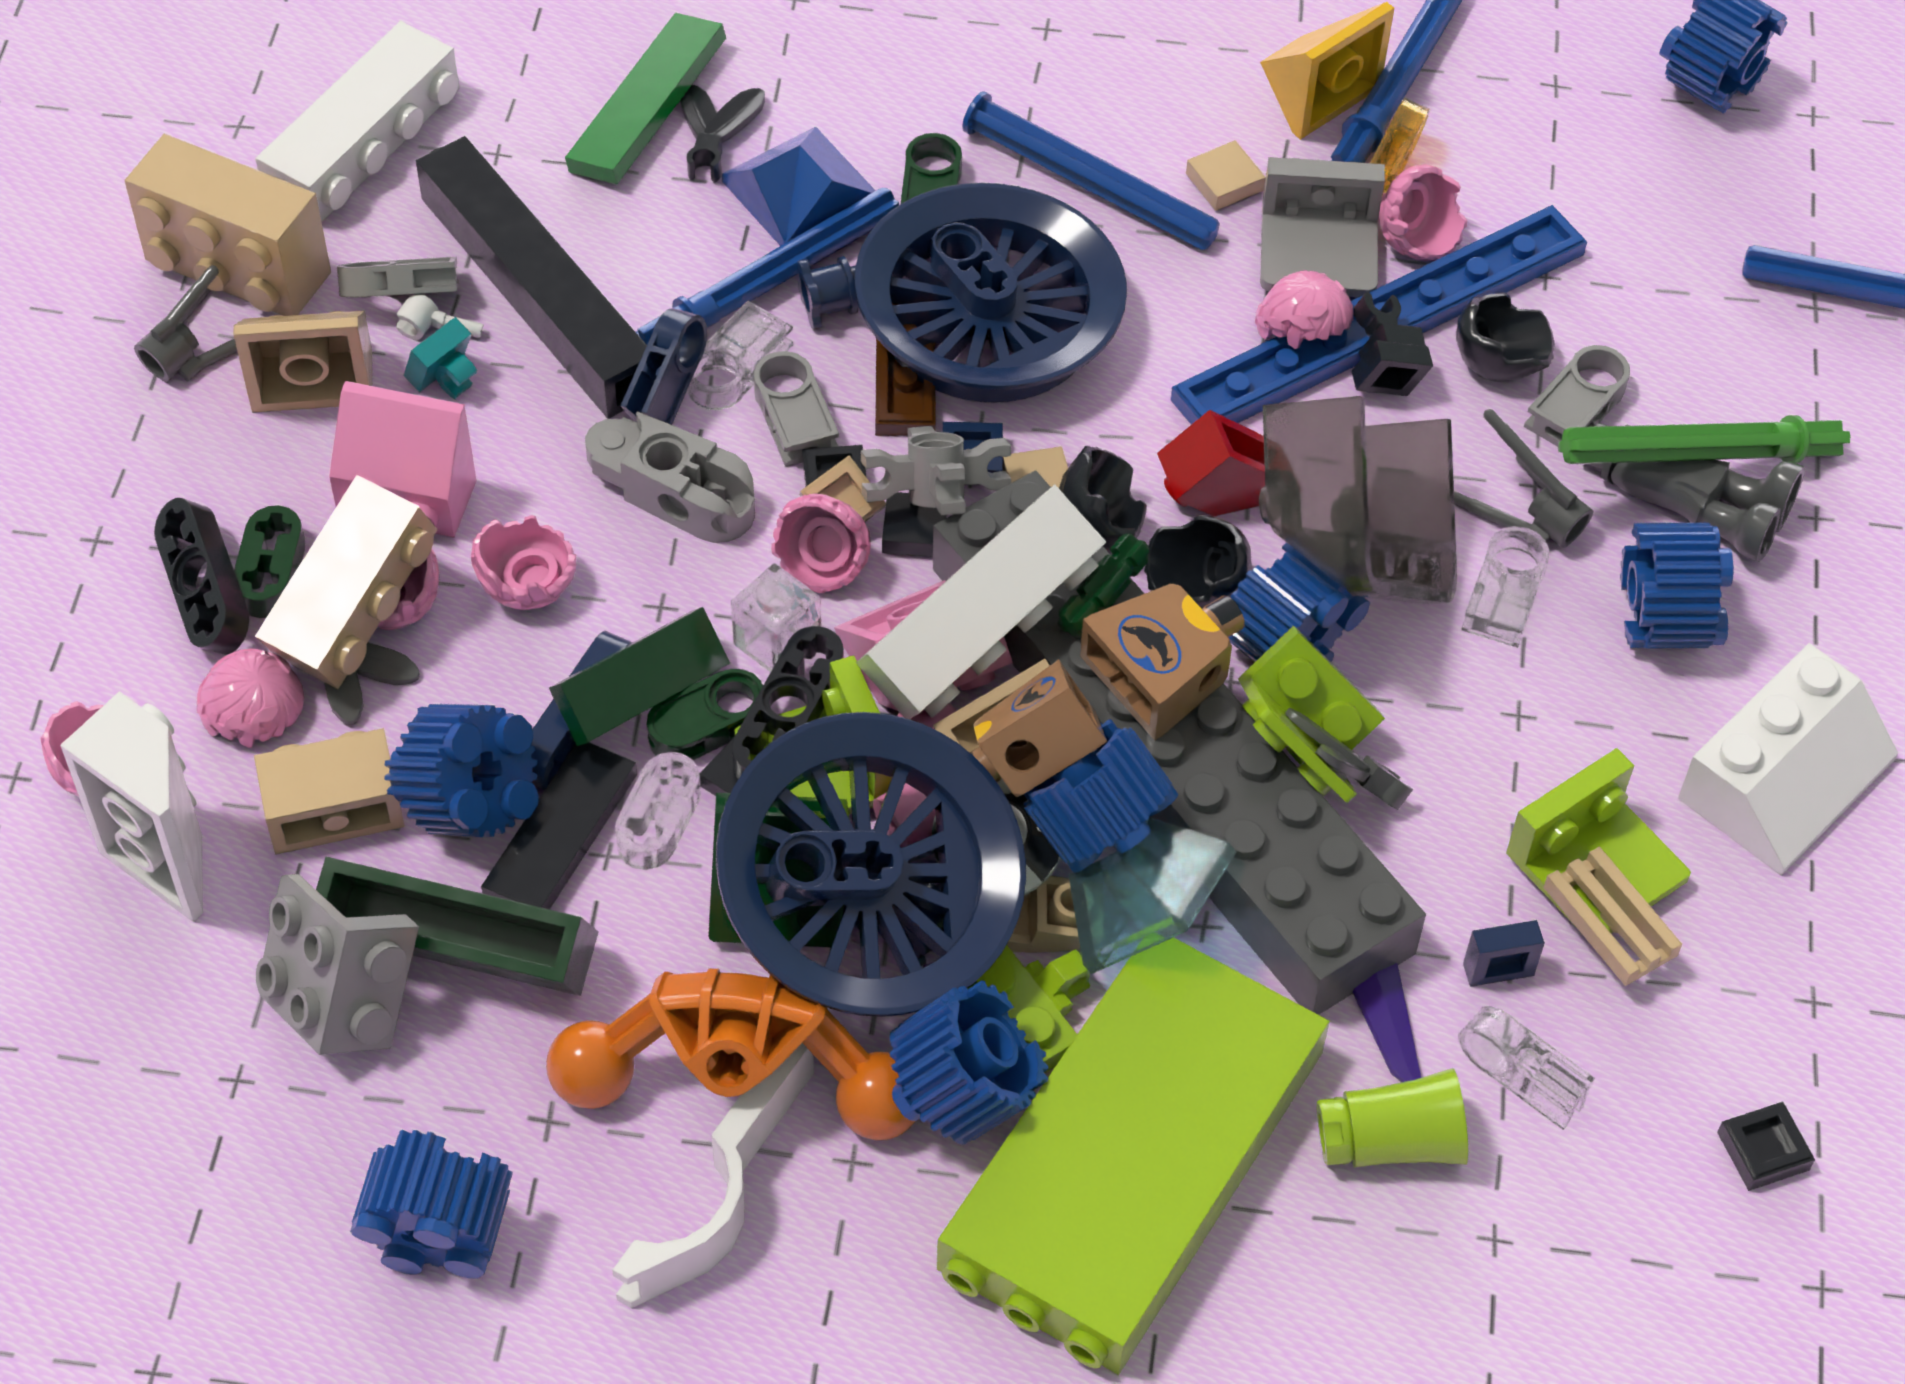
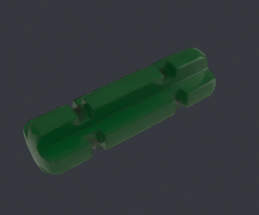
M1125 534L1119 537L1109 549L1112 555H1105L1099 561V566L1076 589L1079 595L1070 596L1059 609L1058 625L1064 632H1069L1076 639H1081L1083 619L1111 607L1130 585L1131 580L1129 577L1137 576L1148 563L1149 557L1147 554L1150 548L1145 541L1138 540L1132 534Z

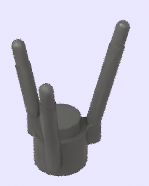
M209 266L170 313L134 346L135 353L145 368L164 382H168L177 373L184 380L189 381L203 368L237 352L235 339H232L195 357L193 351L199 346V343L191 330L183 324L211 292L207 287L219 273L217 266Z
M1485 410L1483 414L1485 420L1514 451L1516 461L1543 489L1535 497L1528 509V513L1534 517V521L1532 524L1455 491L1449 494V501L1467 509V511L1526 536L1540 549L1550 539L1562 548L1567 547L1583 532L1590 522L1594 511L1577 498V495L1565 487L1494 410Z

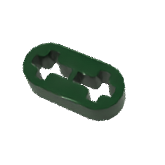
M277 505L257 510L250 516L245 526L234 572L249 616L267 618L302 562L305 551V536L302 523L297 513L288 507ZM275 532H285L277 537L274 550H268L266 540L272 539ZM270 573L273 584H267L263 592H253V590L261 587L264 574Z

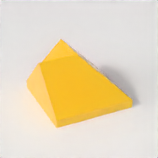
M1388 2L1300 36L1260 61L1292 133L1300 140L1365 99L1385 67L1395 9Z

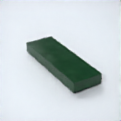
M700 607L549 687V690L576 745L579 746L596 739L729 665L730 661L704 608Z

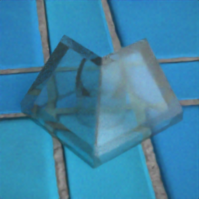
M1149 817L1146 823L1151 828V832L1132 849L1124 853L1116 851L1079 872L1069 874L1082 961L1090 974L1187 932L1237 853L1231 844L1221 839Z

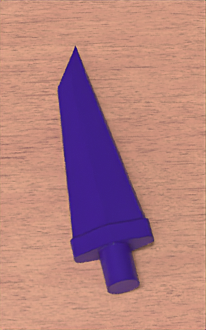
M1398 963L1376 972L1354 988L1353 995L1390 1073L1400 1082L1421 1078Z

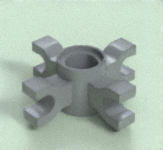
M932 426L908 428L907 455L894 456L880 449L861 450V462L866 469L885 468V475L879 482L861 483L862 496L866 502L883 501L899 491L909 490V501L914 505L937 508L941 515L966 513L964 485L980 484L990 490L998 491L1011 484V477L1006 471L987 472V466L993 458L1011 456V444L1005 438L989 439L973 449L964 450V440L959 435L935 432Z

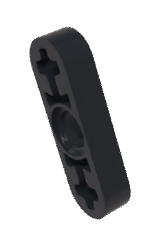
M174 498L161 509L155 523L154 536L188 638L197 647L224 655L230 654L240 647L247 635L249 612L213 511L209 507L184 498ZM206 562L205 577L197 589V577L201 567Z
M820 626L805 627L795 632L788 640L733 739V770L738 779L745 768L751 763V754L758 755L764 749L768 741L767 731L774 736L773 742L786 732L804 723L819 719L824 710L822 691L830 689V662L844 658L843 643L840 637L832 630ZM816 653L825 654L826 659L818 658L809 672L810 681L804 678V658L812 659ZM786 696L799 698L806 704L805 710L793 717L777 715L772 711L771 706L776 700Z

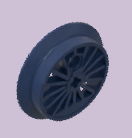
M1000 183L951 185L925 192L903 202L885 215L870 231L861 247L855 267V293L860 312L871 332L891 353L901 367L910 368L918 375V381L923 383L924 379L932 382L935 390L938 392L977 402L996 403L1023 400L1047 392L1063 383L1077 370L1097 357L1113 339L1121 324L1127 298V282L1120 257L1103 231L1089 218L1065 202L1047 194ZM1010 250L1024 253V256L1011 268L1007 263ZM1043 263L1050 266V268L1034 274ZM1069 284L1072 286V287H1068V288H1063V287H1065V286H1067V285H1069ZM1085 311V314L1076 313V312ZM915 324L917 328L907 332L902 325ZM986 339H989L994 362L982 368L979 367ZM972 341L966 365L954 362L953 360ZM931 342L932 344L935 343V345L941 343L934 352L924 346Z
M870 712L842 713L804 723L786 732L764 748L745 768L729 795L719 823L716 842L718 885L730 922L741 942L753 958L782 985L807 1000L839 1012L878 1017L904 1015L918 1012L952 988L970 987L993 965L1003 952L1020 916L1026 885V858L1019 825L1005 794L989 771L960 744L931 727L904 717ZM849 771L852 824L827 775L829 773ZM867 772L892 777L874 829H871ZM808 781L830 827L790 790ZM906 783L923 793L927 798L888 836L887 832ZM774 805L801 832L791 834L763 823V819ZM935 809L937 833L901 848V843ZM757 843L776 850L769 864H755ZM938 852L939 863H912ZM799 859L806 862L812 868L815 880L802 882L794 879L786 870L785 861ZM859 860L866 861V868L855 866ZM867 870L871 873H878L875 880L868 879ZM919 883H940L941 892ZM758 884H765L766 891L775 902L764 906ZM845 904V910L823 967L803 955L800 950ZM808 906H823L790 941L781 934L773 923L777 919ZM916 906L942 915L944 932ZM857 917L859 919L862 978L838 973ZM900 922L940 958L922 968ZM877 924L902 976L882 979L880 977Z

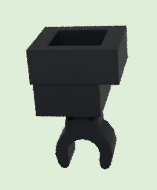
M1366 292L1354 306L1356 321L1365 329L1366 334L1370 337L1359 351L1361 360L1351 371L1357 391L1408 396L1433 367L1429 347L1425 344L1421 327L1398 325L1397 318L1401 313V305L1394 295L1387 300L1380 310L1374 306L1372 295L1369 292Z

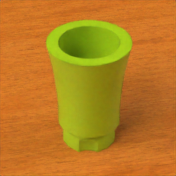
M1454 1068L1396 1084L1344 1091L1343 1097L1317 1101L1320 1144L1324 1163L1327 1165H1344L1352 1162L1355 1168L1395 1163L1430 1162L1463 1165L1468 1163V1134L1465 1109L1459 1080Z

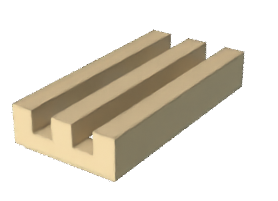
M1600 846L1590 851L1586 860L1581 861L1578 858L1569 863L1565 872L1560 873L1556 870L1547 875L1543 888L1625 986L1679 955L1682 943ZM1578 884L1601 912L1600 917L1614 933H1619L1639 957L1638 961L1634 962L1572 888L1573 886Z

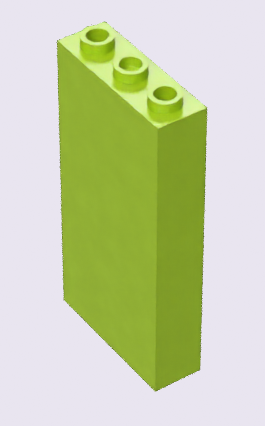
M1151 926L1049 1075L1048 1082L1044 1083L1031 1104L1025 1110L938 1238L937 1270L942 1272L944 1280L958 1292L970 1297H976L979 1294L1002 1307L1007 1318L1018 1327L1029 1332H1038L1040 1329L1064 1343L1067 1352L1080 1363L1091 1368H1100L1102 1365L1119 1375L1321 1057L1330 1021Z

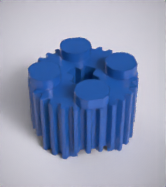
M1694 0L1692 8L1696 11L1690 15V20L1683 26L1684 29L1680 26H1675L1666 36L1660 49L1659 55L1669 60L1666 64V79L1723 114L1727 109L1731 108L1732 104L1728 101L1732 98L1733 94H1736L1738 91L1744 95L1752 93L1755 85L1761 81L1762 75L1767 72L1771 62L1769 58L1765 57L1770 44L1769 40L1774 33L1781 36L1788 24L1786 15L1760 0Z
M1634 523L1631 533L1636 538V546H1624L1620 564L1621 590H1627L1629 607L1631 611H1634V618L1636 619V621H1624L1627 644L1630 645V648H1709L1712 645H1724L1728 637V615L1726 609L1720 605V598L1722 597L1720 587L1731 586L1734 565L1731 549L1720 548L1718 527L1710 526V523Z
M1299 536L1297 538L1292 537L1282 546L1286 553H1284L1281 560H1275L1273 566L1266 570L1260 565L1254 567L1253 570H1249L1246 573V578L1239 582L1237 591L1231 594L1230 597L1235 601L1243 614L1245 626L1242 630L1230 636L1229 640L1247 657L1256 662L1292 626H1295L1332 662L1334 652L1330 649L1334 646L1335 640L1342 636L1343 629L1348 632L1360 624L1368 613L1370 602L1360 593L1362 587L1359 586V582L1306 540Z
M429 704L428 707L417 708L418 714L412 722L407 724L409 733L401 734L400 736L403 742L402 747H396L395 751L391 754V758L386 760L384 766L389 768V773L384 778L391 783V786L387 789V794L394 795L396 800L401 801V808H409L407 817L409 819H416L415 825L417 827L426 828L428 834L483 838L494 837L495 833H505V827L515 826L514 819L525 820L531 817L539 800L538 791L534 784L531 783L537 779V774L533 772V767L537 765V760L531 757V754L535 751V747L531 746L533 728L522 715L506 713V709L495 708V705Z
M1112 719L1107 720L1104 724L1100 723L1107 740L1105 744L1023 794L1027 799L1024 802V809L1073 873L1079 872L1091 865L1108 846H1113L1118 853H1124L1132 849L1151 832V828L1146 823L1149 816L1155 815L1167 808L1179 795L1172 786L1170 779L1132 728H1117Z
M982 980L968 990L965 986H961L958 989L956 987L952 988L901 1022L897 1028L890 1032V1044L893 1048L890 1052V1057L896 1062L891 1067L899 1076V1078L895 1079L897 1084L893 1087L892 1097L905 1118L911 1121L920 1119L922 1122L928 1120L931 1130L935 1132L940 1129L942 1137L947 1138L950 1136L953 1141L965 1145L972 1140L978 1139L1031 1104L1030 1100L1036 1096L1033 1090L1048 1082V1077L1044 1073L1048 1070V1065L1043 1061V1058L1046 1057V1052L1040 1049L1036 1040L1030 1044L1025 1042L1024 1037L1026 1034L1023 1030L1017 1028L1018 1021L1016 1018L1011 1019L1008 1016V1011L1013 1009L1014 1006L1008 1000L1006 992L1003 991L999 994L995 985L992 984L987 987L985 981Z
M400 1130L395 1146L388 1144L384 1148L379 1147L377 1152H373L352 1219L351 1234L362 1241L377 1244L378 1249L384 1250L381 1263L395 1271L410 1275L420 1274L424 1264L427 1263L436 1267L443 1266L450 1273L460 1277L479 1279L485 1274L487 1264L493 1253L510 1194L508 1189L513 1172L508 1170L509 1166L507 1164L500 1163L501 1159L499 1157H492L483 1152L479 1163L473 1162L474 1158L461 1157L458 1152H447L443 1148L446 1138L437 1136L433 1132L427 1131V1134H423L418 1130H413L412 1133Z

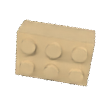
M165 133L124 180L145 260L163 271L172 270L198 280L209 266H217L219 273L207 287L208 289L224 291L250 302L259 310L273 311L283 316L298 315L331 274L316 193Z

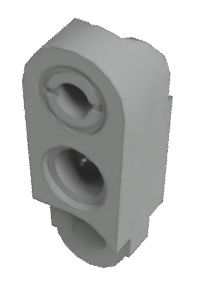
M640 412L636 413L637 422L625 417L621 420L605 419L596 423L588 430L585 437L586 455L593 474L622 488L624 501L699 539L713 543L732 541L741 537L751 528L755 519L753 477L747 463L736 454L717 447V443Z

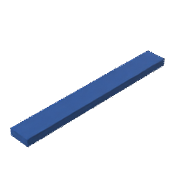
M1551 205L1369 293L1372 295L1373 304L1378 310L1382 308L1392 295L1396 296L1401 305V313L1397 318L1398 325L1421 327L1422 333H1425L1460 316L1465 306L1474 297H1482L1494 293H1507L1583 256L1587 241ZM1362 296L1351 301L1353 310ZM1355 316L1350 328L1344 329L1342 335H1330L1327 340L1316 338L1308 341L1303 339L1298 349L1288 345L1287 336L1275 337L1172 386L1170 400L1191 425L1209 410L1236 423H1240L1355 367L1361 360L1359 351L1370 337L1366 334L1365 329L1356 321Z

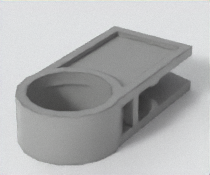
M457 256L356 262L338 265L339 296L371 297L457 291L459 287V280L456 275Z
M1592 345L1579 350L1528 408L1527 412L1532 415L1524 423V427L1558 447V441L1562 440L1565 429L1569 427L1596 426L1621 401L1630 376V365L1626 358L1617 350L1607 346ZM1590 368L1600 369L1611 374L1617 383L1609 386H1597L1583 379L1579 372Z
M788 351L773 352L764 356L756 364L753 372L755 400L761 408L785 467L802 463V449L838 447L835 438L839 437V432L814 377L812 366L806 358ZM777 375L795 376L803 382L800 388L783 393L772 391L764 386L768 379Z

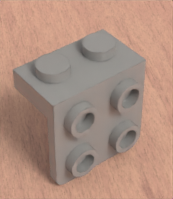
M1268 157L1261 223L1260 284L1264 290L1270 291L1284 276L1303 270L1325 273L1333 281L1337 280L1346 289L1348 297H1360L1366 292L1377 289L1378 216L1385 183V164Z
M299 874L283 875L279 882L277 895L270 904V928L263 958L260 959L256 968V984L260 996L319 1055L391 1049L419 926L406 914L346 918Z

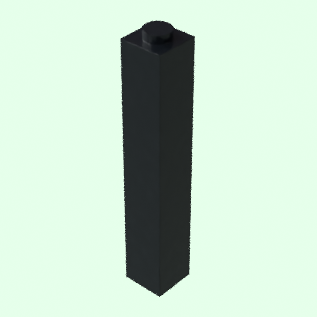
M466 136L443 147L434 149L429 154L415 160L423 202L605 417L610 419L623 412L624 409L621 407V403L647 347L646 343Z

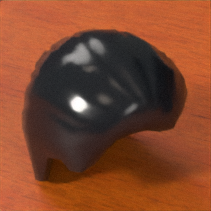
M1494 293L1482 297H1474L1465 306L1458 318L1456 341L1461 357L1470 369L1484 379L1494 382L1519 380L1549 367L1551 360L1554 359L1555 341L1550 323L1541 310L1518 309L1511 304L1510 295L1507 293Z
M1085 446L1063 474L1059 489L1106 541L1103 547L1110 549L1122 535L1132 534L1136 538L1139 536L1144 523L1147 505L1144 501H1136L1131 496L1130 488L1134 470L1127 461L1107 450Z
M1197 515L1193 521L1185 525L1158 528L1149 541L1148 546L1150 550L1147 554L1149 559L1144 568L1149 590L1153 591L1168 584L1180 585L1199 607L1203 608L1224 595L1230 597L1233 592L1237 591L1239 582L1246 578V573L1249 570H1252L1251 548L1243 532L1233 524L1217 517Z

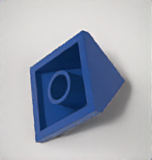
M817 127L722 174V182L780 246L876 191Z

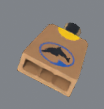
M1168 584L1084 618L1080 657L1154 740H1157L1224 683L1228 677L1232 651L1229 637L1242 630L1245 626V621L1238 605L1226 595L1200 608L1180 585Z
M1057 660L981 716L973 724L979 747L970 753L989 771L996 782L1003 779L1010 791L1017 797L1025 794L1105 744L1107 740L1096 711L1060 660ZM1015 741H1028L1020 747H1009Z

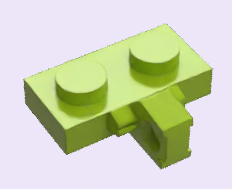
M1006 945L993 965L967 990L982 980L985 981L987 987L992 984L995 985L999 994L1003 991L1007 993L1008 1000L1014 1006L1013 1009L1008 1011V1016L1011 1019L1016 1018L1018 1021L1017 1028L1023 1030L1026 1034L1024 1037L1025 1042L1030 1044L1036 1040L1040 1049L1046 1052V1057L1043 1058V1061L1048 1065V1070L1044 1072L1046 1073L1058 1064L1077 1036V1033L1064 1016L1073 1010V1003L1070 999L1090 988L1089 978L1092 968L1077 949L1049 962L1045 968L1039 960L1031 962L1024 967L1008 945Z

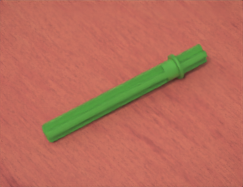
M1788 415L1782 418L1780 422L1569 427L1563 431L1562 440L1558 441V452L1563 453L1564 461L1568 464L1781 458L1783 461L1799 463L1805 457L1844 455L1843 444L1850 443L1851 437L1850 431H1843L1841 420L1804 421L1800 416Z

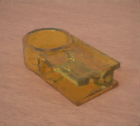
M1406 98L1399 105L1370 162L1373 164H1385L1383 193L1387 192L1396 176L1404 171L1430 113V108Z

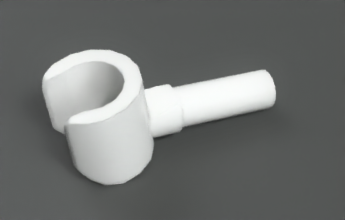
M415 294L410 296L397 312V317L400 320L396 324V328L404 336L413 340H419L426 333L430 325L440 329L452 320L454 316L439 311L436 304L427 296ZM456 317L472 334L471 336L481 338L484 324Z

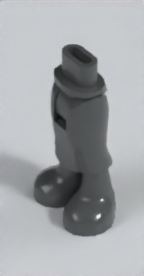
M1599 422L1596 426H1607V425H1605V424ZM1720 460L1589 464L1602 469L1600 475L1602 479L1618 486L1624 492L1638 499L1674 511L1685 517L1690 523H1710V526H1717L1720 537L1730 542L1741 555L1758 562L1766 556L1776 532H1780L1786 522L1805 474L1804 466L1791 461H1782L1772 469L1766 478L1762 479L1747 477L1729 469L1730 462ZM1723 499L1724 501H1726V502H1728V503H1730V504H1732V505H1734V506L1725 504V503L1721 502L1720 500Z

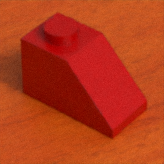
M1212 410L1207 411L1157 452L1166 474L1164 485L1169 495L1181 506H1191L1213 517L1292 499L1303 492V488L1282 444Z

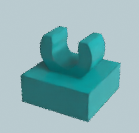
M454 317L411 350L403 376L419 393L437 380L441 388L450 397L456 399L472 386L473 383L469 378L477 373L474 364L465 356L472 334Z

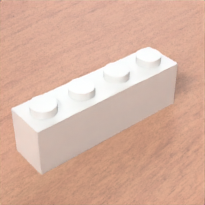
M399 21L255 158L257 169L316 193L321 222H323L334 210L340 209L347 202L350 194L371 174L377 173L385 164L386 159L406 140L413 138L420 130L422 124L442 105L448 104L453 99L459 89L454 48Z
M1054 484L872 647L856 664L905 718L911 719L923 709L932 718L960 693L953 682L969 667L979 675L1007 650L999 640L1015 625H1018L1025 633L1053 608L1045 599L1062 583L1070 591L1073 590L1099 566L1091 556L1106 541Z

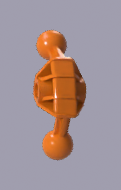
M708 968L707 972L673 974L664 972L655 979L649 995L611 1024L590 1020L578 1022L565 1028L552 1042L546 1059L547 1076L557 1095L573 1106L596 1109L613 1103L623 1095L633 1077L634 1057L665 1033L682 1063L709 1091L725 1097H735L748 1092L771 1075L803 1043L838 1081L836 1087L837 1109L844 1123L853 1132L871 1140H888L902 1135L916 1122L905 1118L893 1101L892 1090L897 1084L895 1079L899 1078L897 1072L892 1070L891 1065L896 1062L890 1057V1053H868L831 1014L827 1007L801 997L782 985L771 975L768 978L742 973H721L720 969Z

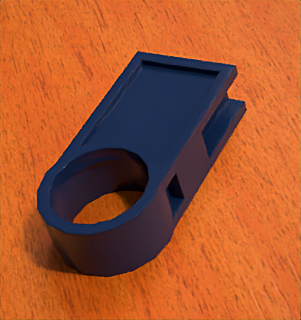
M675 308L667 309L659 317L621 403V407L635 422H637L636 413L640 412L670 425L673 424L706 348L707 325L703 317Z

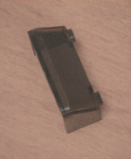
M1362 396L1262 405L1265 486L1260 492L1259 508L1264 523L1270 524L1277 536L1353 596L1417 604L1451 602L1457 587L1451 419L1365 426V400Z

